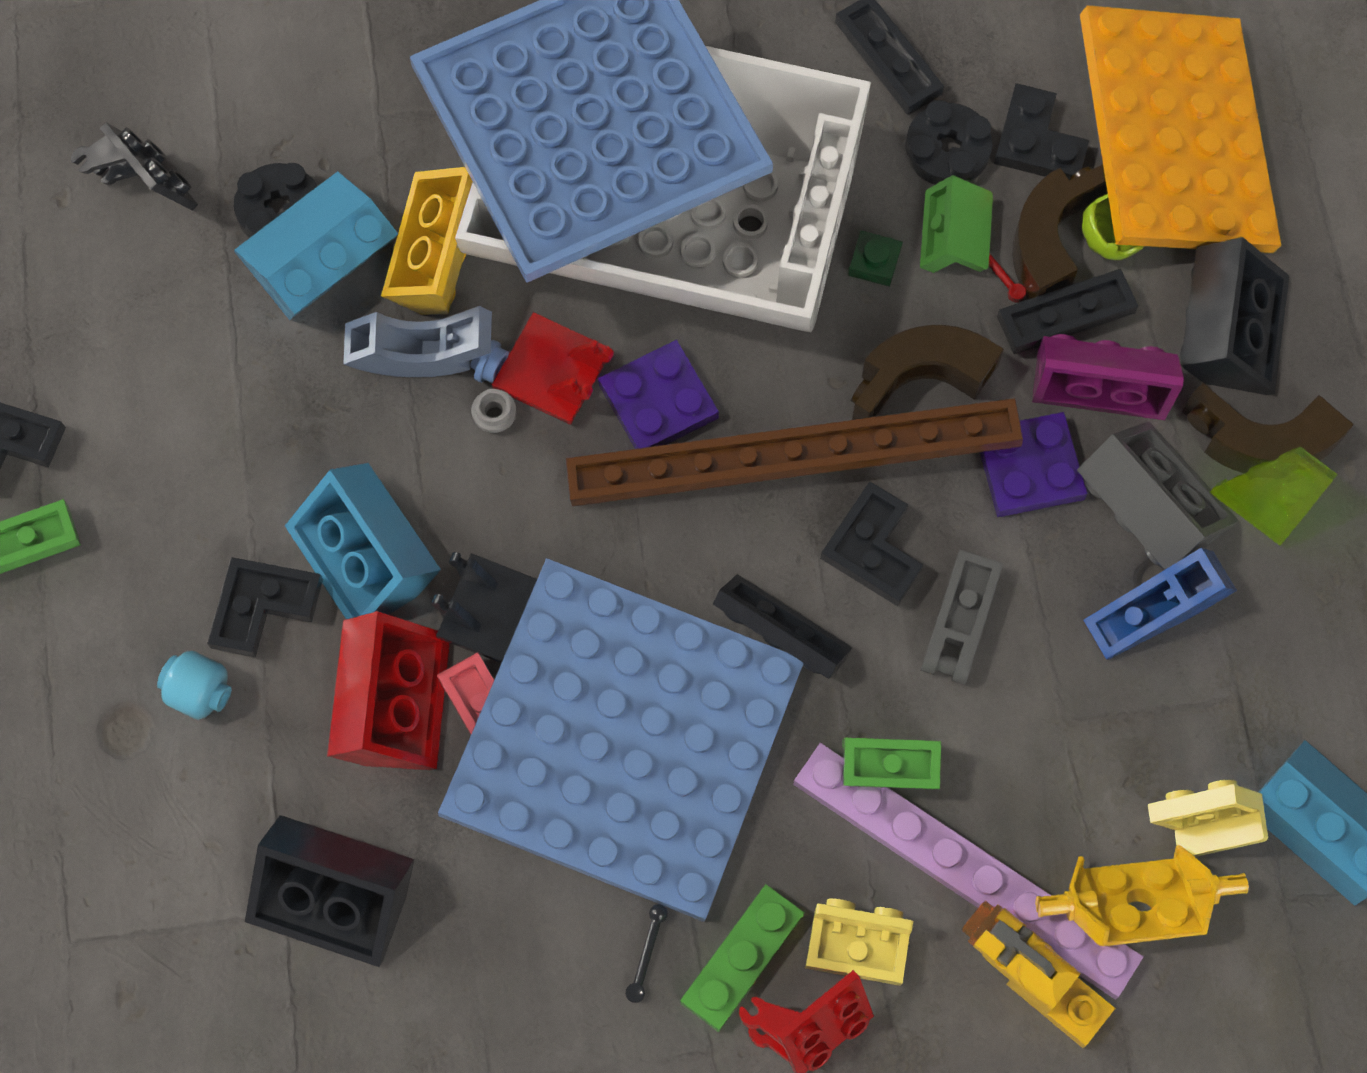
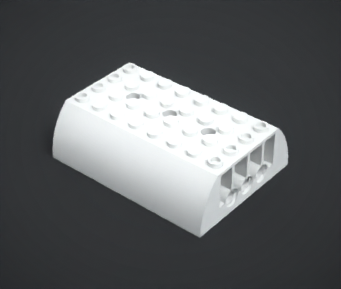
M706 46L773 162L772 173L554 270L550 274L811 333L816 323L854 172L871 82ZM472 182L455 237L459 250L463 254L517 266L478 190ZM754 216L763 225L760 229L749 232L743 230L738 223L744 217Z

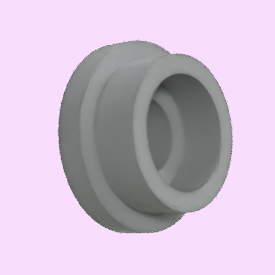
M488 389L480 393L473 401L471 408L472 417L475 424L481 430L489 433L502 432L513 424L516 418V405L513 398L507 392L499 389ZM493 407L502 410L501 415L496 418L488 417L486 413Z

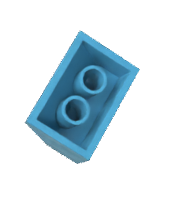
M337 171L237 247L234 252L286 317L291 320L391 243L398 235V232L371 198Z
M369 463L330 469L285 524L289 534L315 573L321 574L324 587L346 619L376 611L388 615L418 597L441 570Z
M1304 740L1258 791V793L1262 794L1267 829L1355 906L1367 898V793Z

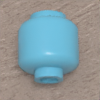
M187 651L180 656L173 655L162 668L157 682V687L161 690L162 701L167 706L197 720L206 718L213 710L220 712L227 704L232 688L227 685L228 672L221 663L196 651Z

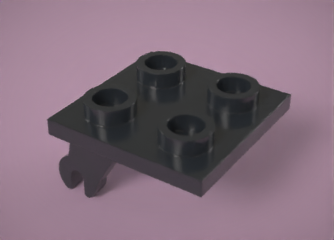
M106 122L100 128L105 134L104 137L89 147L81 146L77 148L72 154L71 162L79 165L87 157L86 162L79 168V172L83 174L93 172L101 176L109 168L108 173L101 179V182L106 185L139 175L151 190L192 211L198 206L197 202L188 193L191 189L189 182L176 170L172 169L170 171L163 163L167 158L163 151L149 139L143 142L127 127L121 131Z
M453 552L449 564L457 569L461 579L451 603L445 601L440 594H435L431 605L439 610L443 617L436 638L471 652H478L481 656L502 663L537 579L473 553L470 554L467 561L461 558L460 553Z

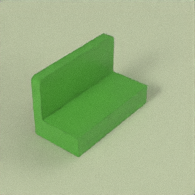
M954 175L925 190L920 268L935 273L956 262L979 272L988 269L993 203L991 191Z
M872 738L842 739V749H844L843 786L940 789L941 741Z

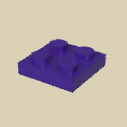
M677 340L598 378L602 392L635 449L667 445L719 419L718 409Z
M1064 412L1020 420L1023 437L1022 447L980 452L997 518L1082 501L1087 496L1083 477L1077 471L1080 466Z

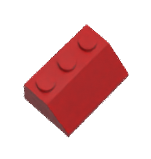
M379 611L343 620L328 757L371 767L419 770L437 769L445 692L437 675L447 670L449 643L436 638L438 630Z

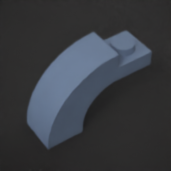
M477 306L444 319L424 322L394 319L378 312L345 323L343 364L370 373L396 377H436L470 370V361L472 359L491 353L492 311Z

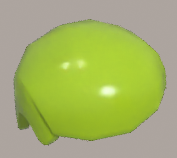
M1108 194L1094 200L1083 212L1082 232L1090 250L1108 260H1123L1145 247L1116 245Z

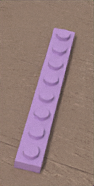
M819 743L795 778L794 786L995 919L1006 908L1023 922L1028 929L1047 942L1057 954L1081 973L1079 976L1115 1000L1120 996L1144 956L1125 944L1098 945L1073 920L1068 921L1066 914L1038 917L1035 905L1036 896H1051L1050 894L890 788L843 786L844 758L822 743Z

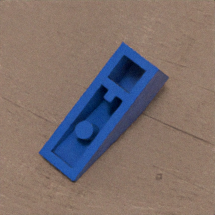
M1201 547L1088 616L1083 621L1104 657L1109 660L1192 618L1236 592L1237 589L1214 551Z

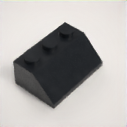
M1243 237L1200 246L1196 249L1195 264L1191 272L1190 300L1186 309L1187 321L1184 343L1180 351L1181 367L1204 384L1272 395L1275 394L1290 275Z
M279 815L257 847L245 922L380 967L407 897L414 859Z

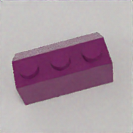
M1065 334L1053 335L1052 337L1044 336L1037 353L1032 402L1165 420L1183 387L1184 376L1178 354L1165 353L1163 349L1147 346L1136 349L1121 347L1119 343L1109 340L1092 343L1077 341L1073 336Z

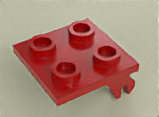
M533 312L494 379L492 388L507 392L512 398L571 425L583 402L589 400L593 393L592 386L605 363H609L612 359L614 351L607 345L605 346L596 340L590 339Z
M854 970L801 1013L765 1002L758 997L751 998L753 1005L758 1010L757 1015L752 1016L744 1007L739 1008V1016L743 1024L749 1028L748 1033L753 1044L760 1048L769 1047L790 1063L795 1073H806L808 1070L814 1071L822 1067L829 1060L832 1050L846 1039L851 1040L858 1037L867 1028L870 1019L874 1017L860 976ZM760 1028L766 1034L760 1035L756 1029Z

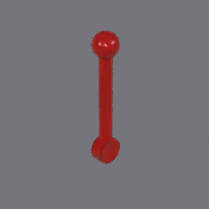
M989 252V266L1009 290V300L1014 303L1021 302L1026 295L1025 287L1019 283L1015 284Z

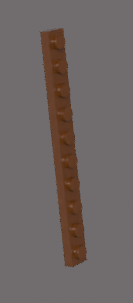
M1013 398L566 458L571 504L572 506L1022 447L1023 437L1016 400Z

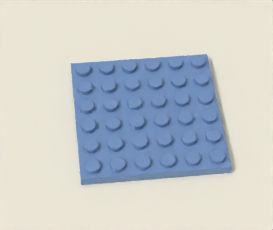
M539 0L410 56L411 65L526 283L773 171V162L679 0Z
M546 558L438 811V816L705 922L803 662L785 651Z

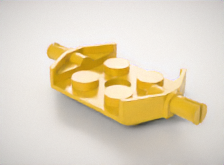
M1178 845L1175 848L1173 859L1084 869V857L1079 856L1069 885V891H1065L1064 894L1036 896L1035 905L1038 917L1066 914L1068 921L1073 920L1098 945L1111 946L1206 935L1214 904H1219L1220 897L1247 894L1249 885L1247 878H1245V873L1219 877L1212 875L1210 869L1185 848ZM1142 902L1150 906L1151 909L1139 911L1129 903Z

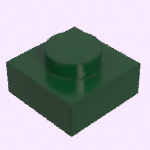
M861 230L848 276L890 287L903 241Z

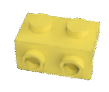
M1220 780L1209 783L1208 790L1194 793L1191 790L1172 791L1165 795L1166 800L1148 804L1150 823L1175 830L1176 845H1181L1194 857L1262 843L1268 839L1262 794L1238 786L1235 780Z
M831 898L827 899L826 905H816L805 969L844 976L854 970L860 976V979L902 985L909 937L914 921L903 919V912L892 908L876 907L874 913L855 910V903L842 899Z

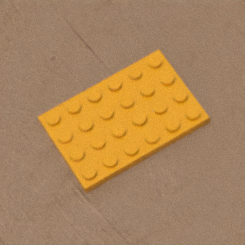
M1087 5L1080 13V20L1116 245L1197 249L1200 246L1243 237L1261 253H1274L1282 245L1240 18Z

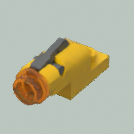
M985 900L961 929L970 937L967 942L982 953L986 961L1009 979L1006 984L1080 1047L1084 1048L1116 1009L1078 978L1081 973L1057 954L1041 937L1028 929L1017 917L999 904L994 907Z

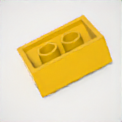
M465 167L415 172L381 296L421 315L448 314L455 298V287L460 268L466 257V254L459 250L455 237L473 182Z

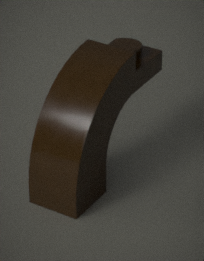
M1103 164L1094 169L1085 167L1076 172L1070 179L1067 178L1060 167L1043 178L1029 194L1017 224L1012 248L1015 273L1019 284L1025 287L1028 299L1073 284L1078 268L1060 241L1058 225L1068 216L1088 207L1094 200L1108 194Z
M925 325L899 332L879 344L865 359L862 372L864 380L857 387L851 398V402L855 404L852 420L876 417L899 387L918 379L943 381L975 400L998 368L1004 349L978 333L956 326Z
M1204 383L1191 394L1182 411L1187 415L1188 421L1197 431L1209 434L1212 437L1204 452L1205 454L1234 471L1260 477L1291 475L1314 466L1323 460L1344 439L1354 425L1320 395L1302 413L1288 422L1273 425L1253 422L1239 414Z

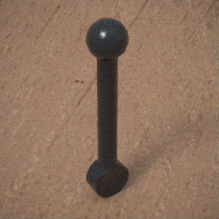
M662 904L653 905L649 911L652 921L634 982L627 987L625 993L627 999L632 1003H639L645 997V990L642 987L660 924L668 917L667 908Z

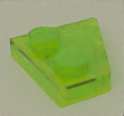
M1298 447L1280 455L1278 459L1271 462L1265 461L1241 475L1229 480L1219 481L1210 493L1281 546L1338 474L1302 447Z

